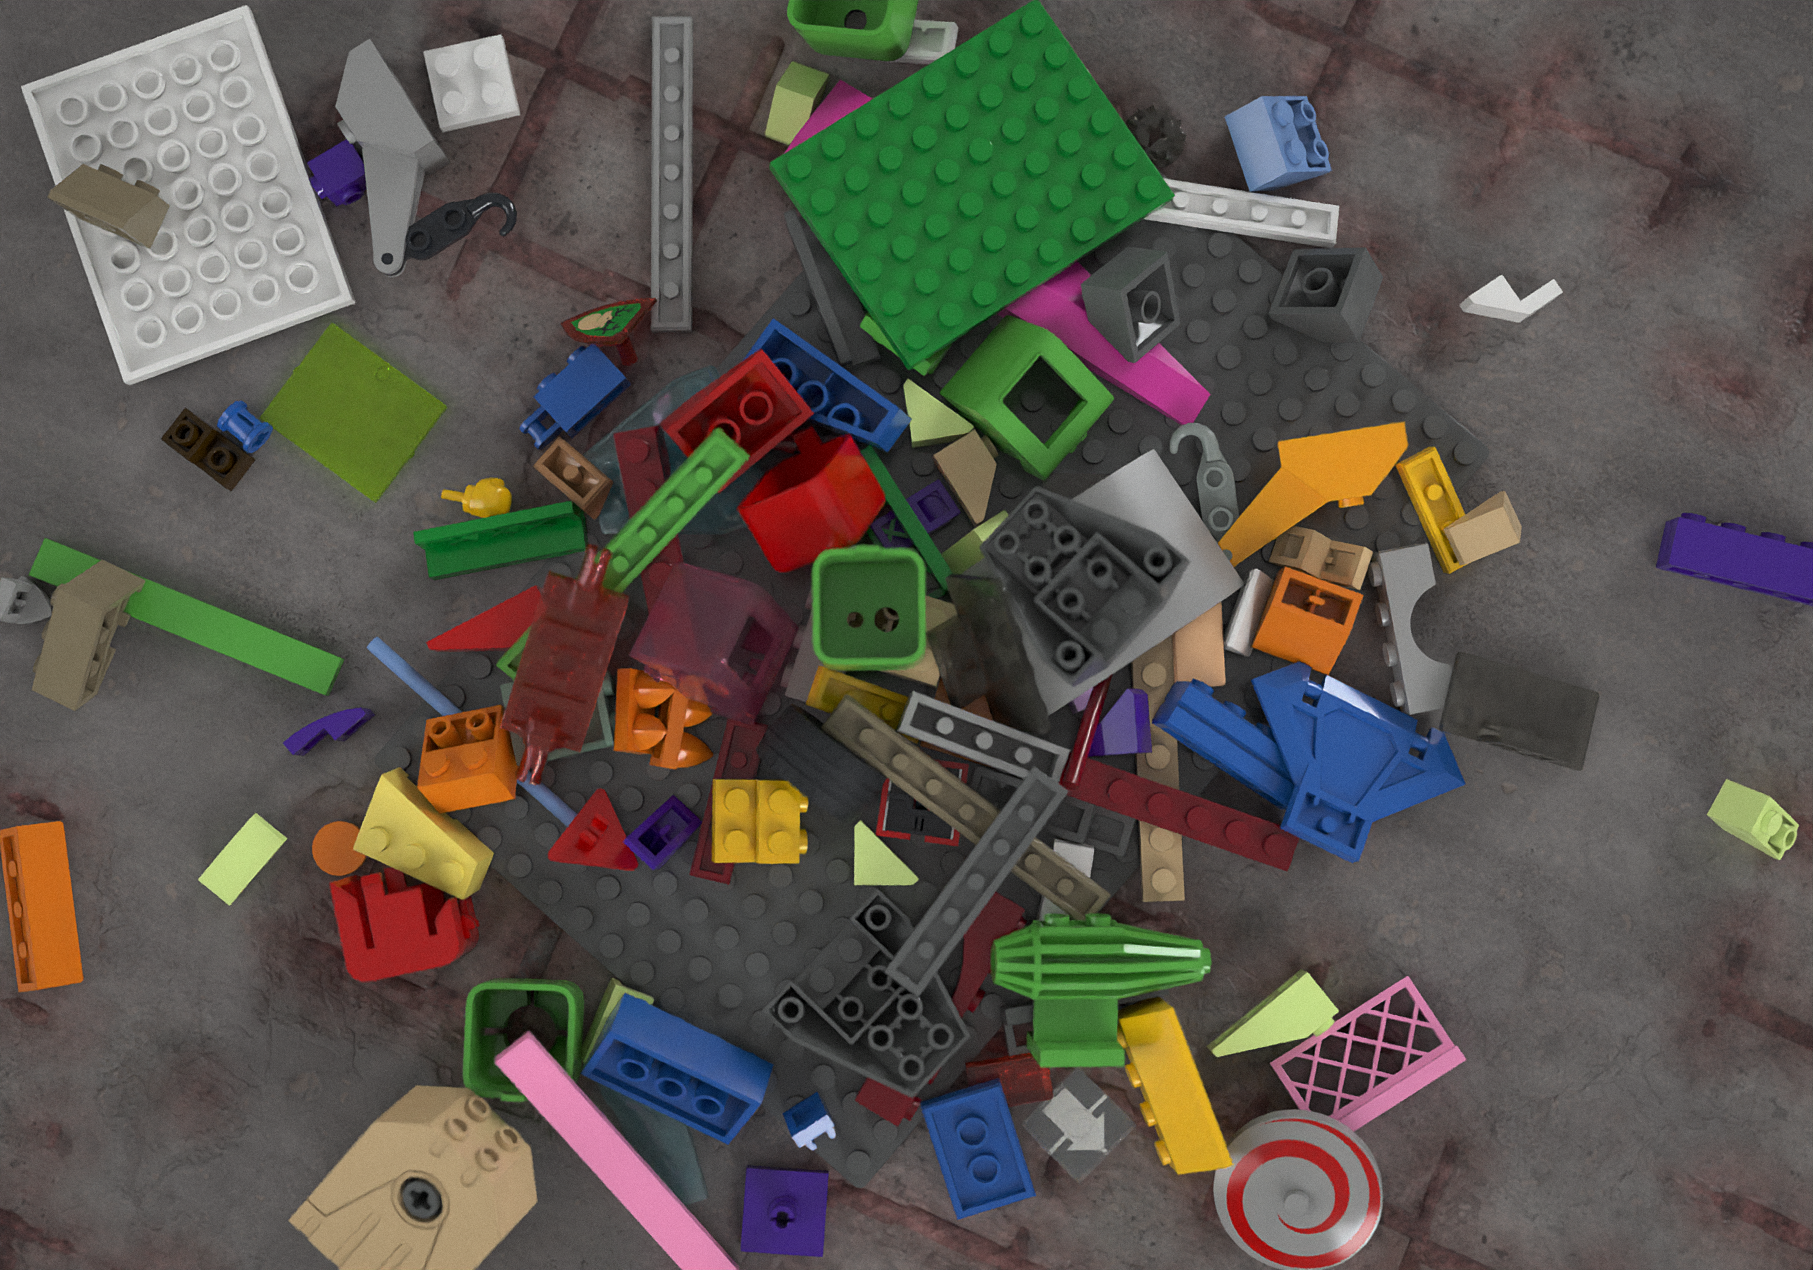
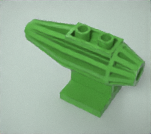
M1051 913L1045 914L1044 920H1032L1031 925L993 940L990 965L993 983L1034 999L1033 1031H1027V1049L1040 1067L1124 1066L1125 1049L1117 1041L1118 999L1201 982L1204 973L1210 972L1211 954L1209 948H1203L1201 940L1117 923L1115 920H1111V915L1090 913L1086 914V920H1069V915Z

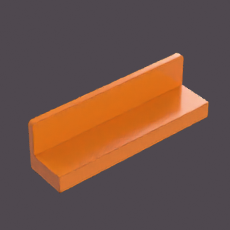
M56 821L22 825L0 830V851L18 992L81 983L83 981V971L63 822Z

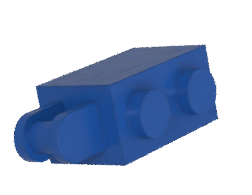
M594 342L587 348L583 345L576 349L567 359L569 364L558 375L551 373L538 385L537 390L539 392L534 398L541 406L519 427L523 434L529 433L536 441L534 446L538 450L546 447L562 431H565L573 438L631 385L627 378ZM550 414L556 422L547 430L541 424V421Z

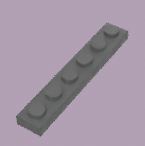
M1033 766L885 968L884 972L919 997L1069 791Z

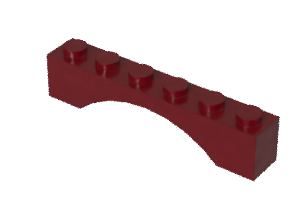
M660 425L613 434L630 519L671 477L664 430ZM677 534L641 572L662 679L702 672L710 665L702 624L691 594Z
M1069 752L1058 782L1062 787H1064L1062 783L1072 752ZM1089 758L1087 759L1078 790L1066 789L1069 791L1066 794L1068 796L1287 872L1299 841V837L1281 829V825Z
M996 891L963 935V962L956 988L951 996V1000L961 1018L966 1010L974 1013L985 994V991L980 989V986L987 974L991 975L990 956L992 941L1024 928L1027 920L1021 917L1025 909ZM939 1069V1070L936 1072V1074L927 1082L929 1085H931V1084L933 1083V1081H934L935 1078L937 1077V1075H938L940 1069ZM869 1077L865 1079L855 1097L857 1103L897 1127L903 1118L908 1121L912 1119L922 1101L916 1095L911 1098Z

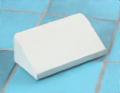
M1255 568L1245 575L1243 581L1245 585L1240 589L1223 637L1225 650L1244 657H1249L1252 653L1253 648L1250 647L1274 583L1273 579Z

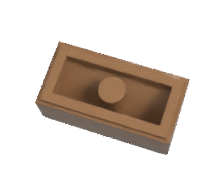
M559 436L533 467L592 519L596 520L603 508L613 481Z

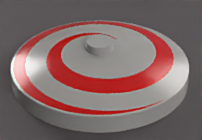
M1297 1109L1281 1110L1253 1119L1241 1127L1229 1139L1226 1147L1233 1165L1224 1169H1216L1214 1202L1226 1232L1247 1254L1277 1269L1324 1270L1350 1259L1367 1244L1377 1228L1381 1216L1383 1201L1382 1179L1377 1162L1370 1149L1349 1127L1317 1112Z

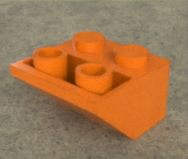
M1285 566L1276 574L1250 648L1291 663L1300 661L1312 667L1311 670L1329 675L1351 632L1363 595Z
M502 705L426 720L417 788L439 814L515 799L518 766L506 711Z

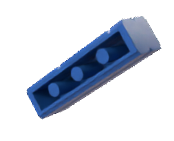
M1192 679L1191 682L1176 681L1166 695L1165 702L1161 704L1156 712L1152 723L1277 808L1286 810L1295 786L1271 728L1261 723H1256L1254 726L1244 719L1246 712L1242 708L1229 701H1225L1223 704L1211 697L1214 690L1197 679Z

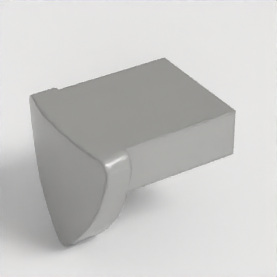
M21 576L19 579L1 578L0 621L15 624H33L51 618L54 606L51 605L48 595L37 583L26 576Z

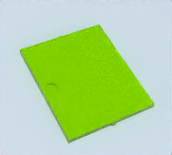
M331 322L300 365L293 369V374L260 416V419L271 424L280 434L373 502L377 503L407 461L414 457L416 449L448 406Z

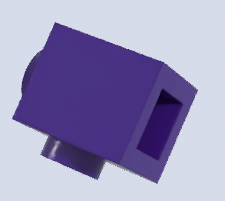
M347 139L307 162L314 174L308 178L312 187L321 199L328 197L337 207L341 204L349 205L358 201L364 195L363 191L367 190L363 156L359 155L354 145L350 144Z

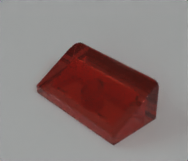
M1030 1052L965 1063L969 1087L1000 1078L1008 1107L1048 1101L1054 1097L1050 1068L1040 1067Z

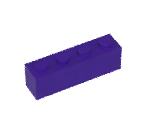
M1682 513L1681 517L1666 521L1656 563L1657 569L1813 606V542H1800V546L1786 543V537L1780 534L1761 532L1760 536L1745 533L1746 527L1743 525L1723 522L1721 526L1706 523V517L1693 513Z

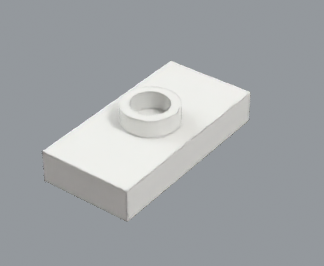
M914 20L907 52L896 61L888 62L930 64L955 49L958 26L955 22Z

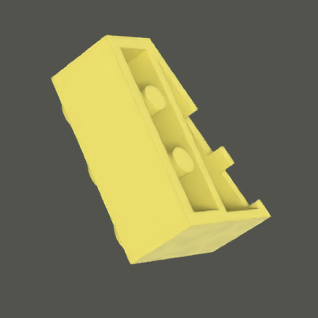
M398 767L381 774L353 850L462 900L480 890L494 853L457 819L453 820L446 813L439 814L417 786L407 778L409 775L402 768Z

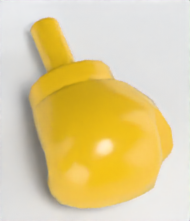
M494 477L481 479L476 485L469 484L464 493L443 489L441 493L442 499L462 502V508L465 513L481 518L509 513L512 503V493L505 487L504 481Z

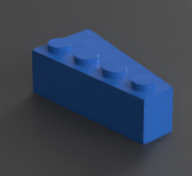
M774 318L743 359L745 360L759 349H762L813 411L814 414L806 421L842 435L850 434L853 439L880 450L889 452L912 420L896 405Z

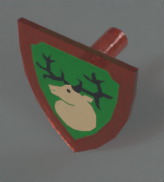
M633 299L603 305L561 322V325L566 335L575 341L588 344L589 346L594 344L597 347L616 346L623 365L629 366L638 361L629 334L655 305L657 299Z

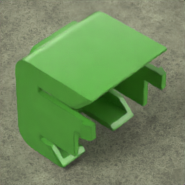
M1006 315L939 392L943 398L960 410L958 412L959 416L979 429L984 435H987L1000 451L1020 460L1024 471L1044 481L1068 453L1072 454L1080 441L1086 438L1087 431L1114 401L1112 394L1053 333L1045 328L1010 315ZM1039 356L1081 398L1071 409L1069 416L1045 444L1003 404L1005 395Z

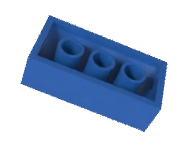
M624 993L610 1013L580 1074L729 1145L762 1104L773 1064L759 1058L754 1053L742 1050L722 1040L717 1035L710 1034L685 1022L680 1017L666 1013L648 1004L643 999Z

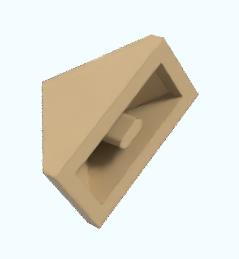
M1500 491L1443 530L1459 564L1465 565L1520 543L1522 526L1506 491Z

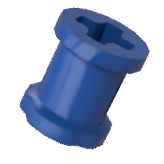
M242 400L231 404L217 422V427L221 431H229L243 443V449L247 453H253L267 441L273 430L271 424L268 422L262 423L247 410V404Z

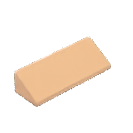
M1222 601L1172 634L1174 683L1176 681L1191 682L1192 679H1197L1211 688L1225 685Z

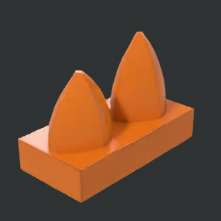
M632 668L617 670L614 751L640 755L653 754V746L659 743L668 731L664 724L655 717V706L667 700L676 690L666 678L662 679L660 675L654 672Z
M673 685L676 690L667 700L660 704L658 719L668 731L661 741L653 746V754H651L649 765L676 770L677 767H691L701 764L713 757L712 751L702 740L692 734L683 732L684 727L700 724L713 713L704 699L690 692L691 688Z

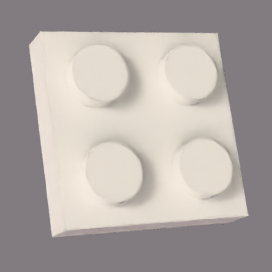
M501 34L424 51L439 127L442 132L520 115L506 47Z

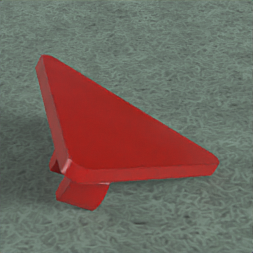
M602 788L594 792L547 854L548 859L554 862L634 871L638 867V861L634 852L623 842L626 839V835L606 791Z

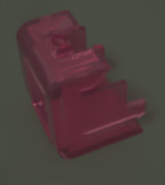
M676 562L630 656L646 664L643 670L657 683L660 680L669 682L685 698L711 705L710 712L746 724H754L799 627L769 593L760 586L741 578ZM752 616L755 617V620H753L741 648L766 656L763 661L751 658L748 665L758 672L756 675L744 672L741 679L727 665V660L748 617Z

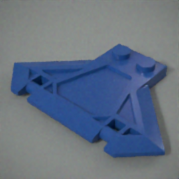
M1300 661L1252 679L1251 682L1295 786L1280 828L1351 863L1360 860L1372 822L1466 784L1443 732L1432 727L1425 737L1415 732L1417 719L1328 675H1325L1321 684H1318L1309 679L1312 667ZM1303 695L1313 699L1312 706L1301 701ZM1410 748L1419 752L1418 758L1408 754Z

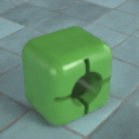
M495 978L474 987L468 994L466 1001L463 1080L466 1088H470L479 1097L501 1098V1101L525 1102L528 1100L495 1063V1057L510 1046L507 1033H485V1028L507 1027L508 1020L514 1011L520 1007L530 1005L531 990H534V1006L542 1008L550 1014L555 1023L556 1030L568 1031V1035H558L555 1037L554 1044L548 1053L577 1084L581 1075L584 997L579 986L567 980Z

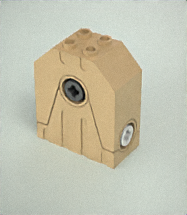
M416 1085L373 1122L288 1221L298 1230H301L329 1260L331 1259L339 1267V1270H474L537 1203L531 1147L520 1137L514 1128L508 1126L490 1108L488 1103L478 1097L470 1088Z

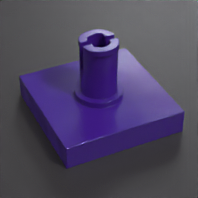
M747 1165L740 1251L823 1257L829 1171Z

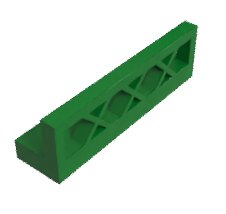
M870 445L863 449L861 453L885 492L886 502L884 505L888 506L896 517L891 520L889 530L884 528L882 530L885 534H888L890 542L892 535L911 540L914 552L919 554L926 566L925 573L931 574L940 587L927 596L939 599L954 589L950 581L956 577ZM896 519L905 533L893 531ZM869 526L866 533L874 546L883 548Z
M573 501L413 532L415 544L425 550L428 576L432 580H440L589 550L584 511Z

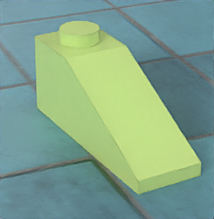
M1300 969L1206 1047L1216 1057L1307 1038L1312 1033L1317 1037L1334 1024L1335 1021L1332 1017L1339 1010L1310 974Z

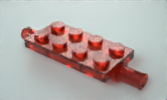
M586 545V552L578 578H571L548 571L500 726V729L514 732L523 739L525 748L518 770L515 773V778L524 783L529 768H533L529 784H541L549 753L555 751L556 748H567L581 752L630 596L602 586L613 552L603 547L599 561L595 563L598 545Z

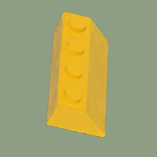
M1154 997L1118 1010L1117 1041L1125 1048L1130 1063L1125 1065V1070L1134 1089L1140 1087L1145 1102L1140 1103L1139 1106L1147 1126L1151 1127L1154 1125L1160 1140L1155 1141L1154 1146L1163 1166L1169 1164L1178 1175L1224 1169L1232 1166L1233 1162L1174 1008L1162 998Z

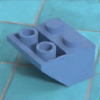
M1261 96L1225 116L1250 192L1273 191L1332 171L1328 160V148L1323 140H1321L1315 122L1316 113L1313 106L1309 103L1307 96Z

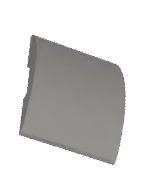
M1155 449L1125 465L1072 499L1158 533L1190 561L1166 606L1108 668L1075 687H1071L1044 663L985 557L950 581L1041 720L1100 683L1245 585Z

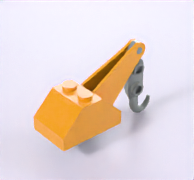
M1405 422L1278 441L1281 468L1240 516L1233 471L1219 450L1215 434L1203 424L1187 423L1180 426L1170 439V452L1172 454L1177 453L1178 444L1185 436L1194 435L1202 443L1203 454L1197 473L1202 520L1210 533L1215 536L1218 545L1233 567L1328 501L1338 500L1339 508L1364 504L1363 496L1373 494L1408 447Z

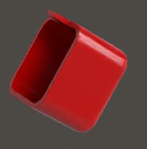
M812 426L793 434L792 437L801 453L791 456L771 467L738 505V512L771 566L777 572L788 573L814 563L817 557L826 550L851 548L862 538L886 502L885 492L850 434L841 435L824 443Z

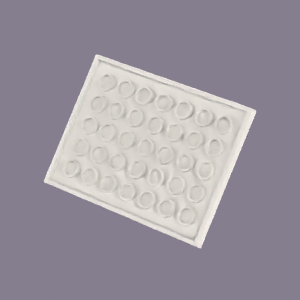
M247 5L21 86L55 186L82 164L96 170L102 164L123 174L122 181L135 185L136 181L140 180L160 190L158 196L170 205L151 249L82 221L64 209L124 383L128 385L135 384L356 303L318 195L308 179L311 176L253 13Z

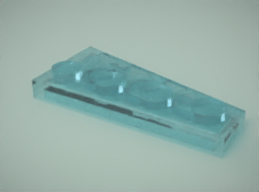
M598 1083L602 1090L600 1093L608 1107L611 1106L623 1127L621 1130L628 1142L632 1143L638 1154L684 1205L707 1199L709 1193L690 1127Z

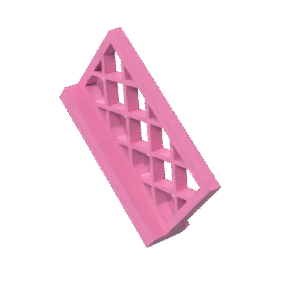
M1406 976L1335 1021L1321 1035L1317 1037L1313 1035L1269 1064L1299 1110L1310 1111L1309 1103L1312 1091L1335 1096L1333 1112L1329 1117L1343 1123L1352 1131H1356L1466 1061V1058L1458 1046L1453 1044L1409 976ZM1405 988L1414 1002L1411 1019L1388 1013L1391 996ZM1384 1001L1382 1012L1371 1010L1373 1007ZM1418 1011L1421 1012L1427 1022L1417 1020ZM1364 1013L1381 1017L1377 1041L1353 1035L1357 1017ZM1387 1019L1410 1024L1406 1047L1382 1042ZM1350 1023L1348 1034L1337 1032V1030ZM1415 1026L1432 1029L1441 1045L1430 1052L1411 1049ZM1331 1035L1347 1039L1342 1063L1319 1057L1322 1040L1327 1036ZM1352 1040L1376 1046L1371 1069L1348 1064ZM1316 1044L1314 1056L1302 1053ZM1381 1047L1404 1052L1402 1068L1394 1075L1377 1071ZM1410 1054L1422 1056L1408 1065ZM1294 1057L1312 1061L1308 1085L1291 1081L1282 1065ZM1318 1062L1341 1068L1337 1091L1313 1086ZM1346 1069L1370 1074L1367 1092L1359 1097L1342 1093ZM1375 1076L1387 1078L1380 1084L1373 1087ZM1295 1087L1307 1090L1305 1101ZM1341 1098L1353 1100L1339 1109Z

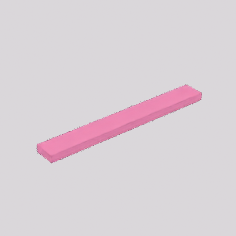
M530 1031L495 1057V1063L682 1270H740L737 1263Z

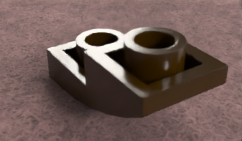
M186 407L161 438L163 442L186 460L199 467L231 492L256 460Z

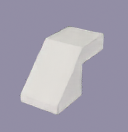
M1500 275L1467 297L1459 306L1463 312L1520 323L1553 301L1563 291L1553 279L1520 301L1504 276Z

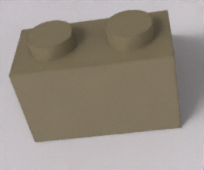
M82 164L52 188L47 197L76 218L148 249H151L170 207L169 204L158 196L160 190L140 180H137L135 185L122 181L123 174L100 164L98 170Z

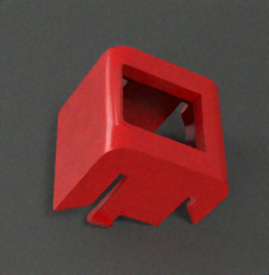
M392 867L384 869L389 895H385L381 872L361 877L353 875L330 883L348 973L358 981L369 982L445 966L467 954L477 945L479 940L478 927L480 925L479 920L475 916L471 895L464 900L459 898V904L457 897L448 899L446 902L444 891L427 883L407 887L406 874Z

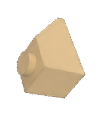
M973 430L934 454L933 462L976 528L983 524L997 465L994 458L999 455L987 435L980 438L976 430Z

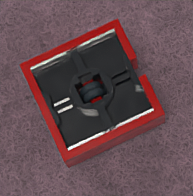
M936 760L963 782L967 783L969 764ZM886 778L882 786L876 830L877 836L910 840V834L925 836L924 842L958 846L960 833Z

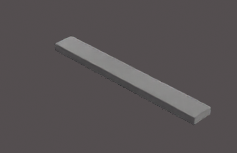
M692 16L652 17L651 331L652 333H692L693 19Z

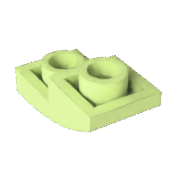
M255 813L198 880L230 906L285 843L287 838Z

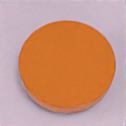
M345 821L332 822L322 827L316 834L312 844L313 858L318 867L324 872L335 876L348 875L357 871L367 858L366 855L353 850L360 828Z

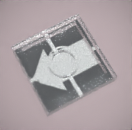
M1075 1067L1020 1123L1078 1184L1137 1126L1080 1067Z

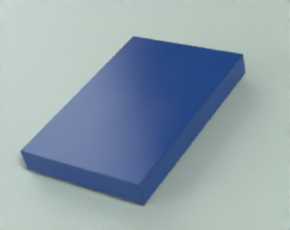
M1000 1078L921 1102V1109L957 1220L1036 1196Z

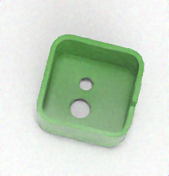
M789 0L787 17L791 25L817 53L887 62L896 61L907 52L910 45L919 0ZM854 12L866 14L867 22L862 30L846 28V21L850 14Z
M856 546V549L826 550L817 557L813 566V647L815 654L824 666L832 670H907L921 663L926 651L925 567L919 554L904 548ZM891 608L897 612L899 624L896 629L890 632H883L877 628L874 619L879 610ZM852 612H859L863 616L864 621L859 628H852L847 623V618Z

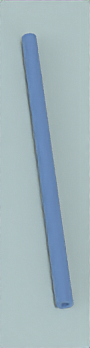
M379 637L374 638L369 643L367 649L442 716L462 712ZM518 766L517 783L568 827L577 813L524 766Z

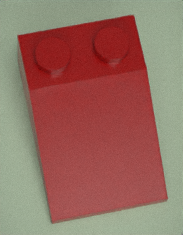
M759 349L690 397L660 422L659 425L687 458L717 427L749 454L748 460L717 491L719 494L814 413L766 353Z

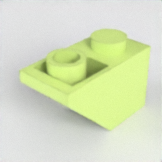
M1728 779L1724 782L1707 813L1723 830L1778 860H1781L1785 851L1793 846L1797 837L1799 824L1770 796Z

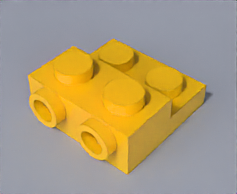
M713 779L712 862L799 863V854H806L808 847L806 829H800V813L807 812L808 798L784 779Z

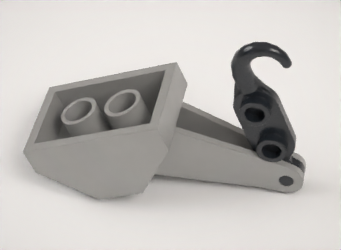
M368 39L350 50L335 107L343 118L342 121L337 123L349 143L354 145L359 155H363L375 267L387 277L399 276L405 270L407 260H428L467 236L481 215L492 207H499L506 214V223L500 229L499 234L506 236L510 233L517 221L515 205L508 197L494 192L479 195L474 199L446 203L415 223L424 175L435 173L449 164L450 161L373 42Z

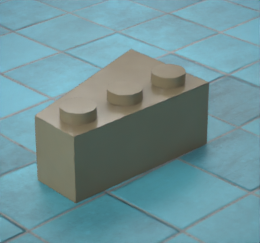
M102 559L68 583L60 584L51 598V605L54 606L51 618L42 631L41 637L45 640L42 652L33 665V672L36 675L32 690L74 711L96 696L116 651L115 648L110 646L118 625L126 627L131 616L124 612L126 605L134 592L142 591L146 580Z

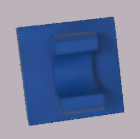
M818 1092L782 1113L791 1137L799 1148L806 1144L810 1150H815L817 1146L814 1139L824 1132L831 1139L835 1137L833 1128L835 1124L826 1103Z

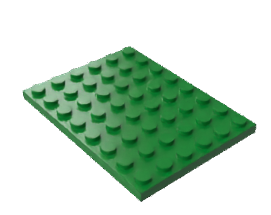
M1033 0L771 161L769 169L908 370H911L1157 211L1175 197V194L1039 0Z

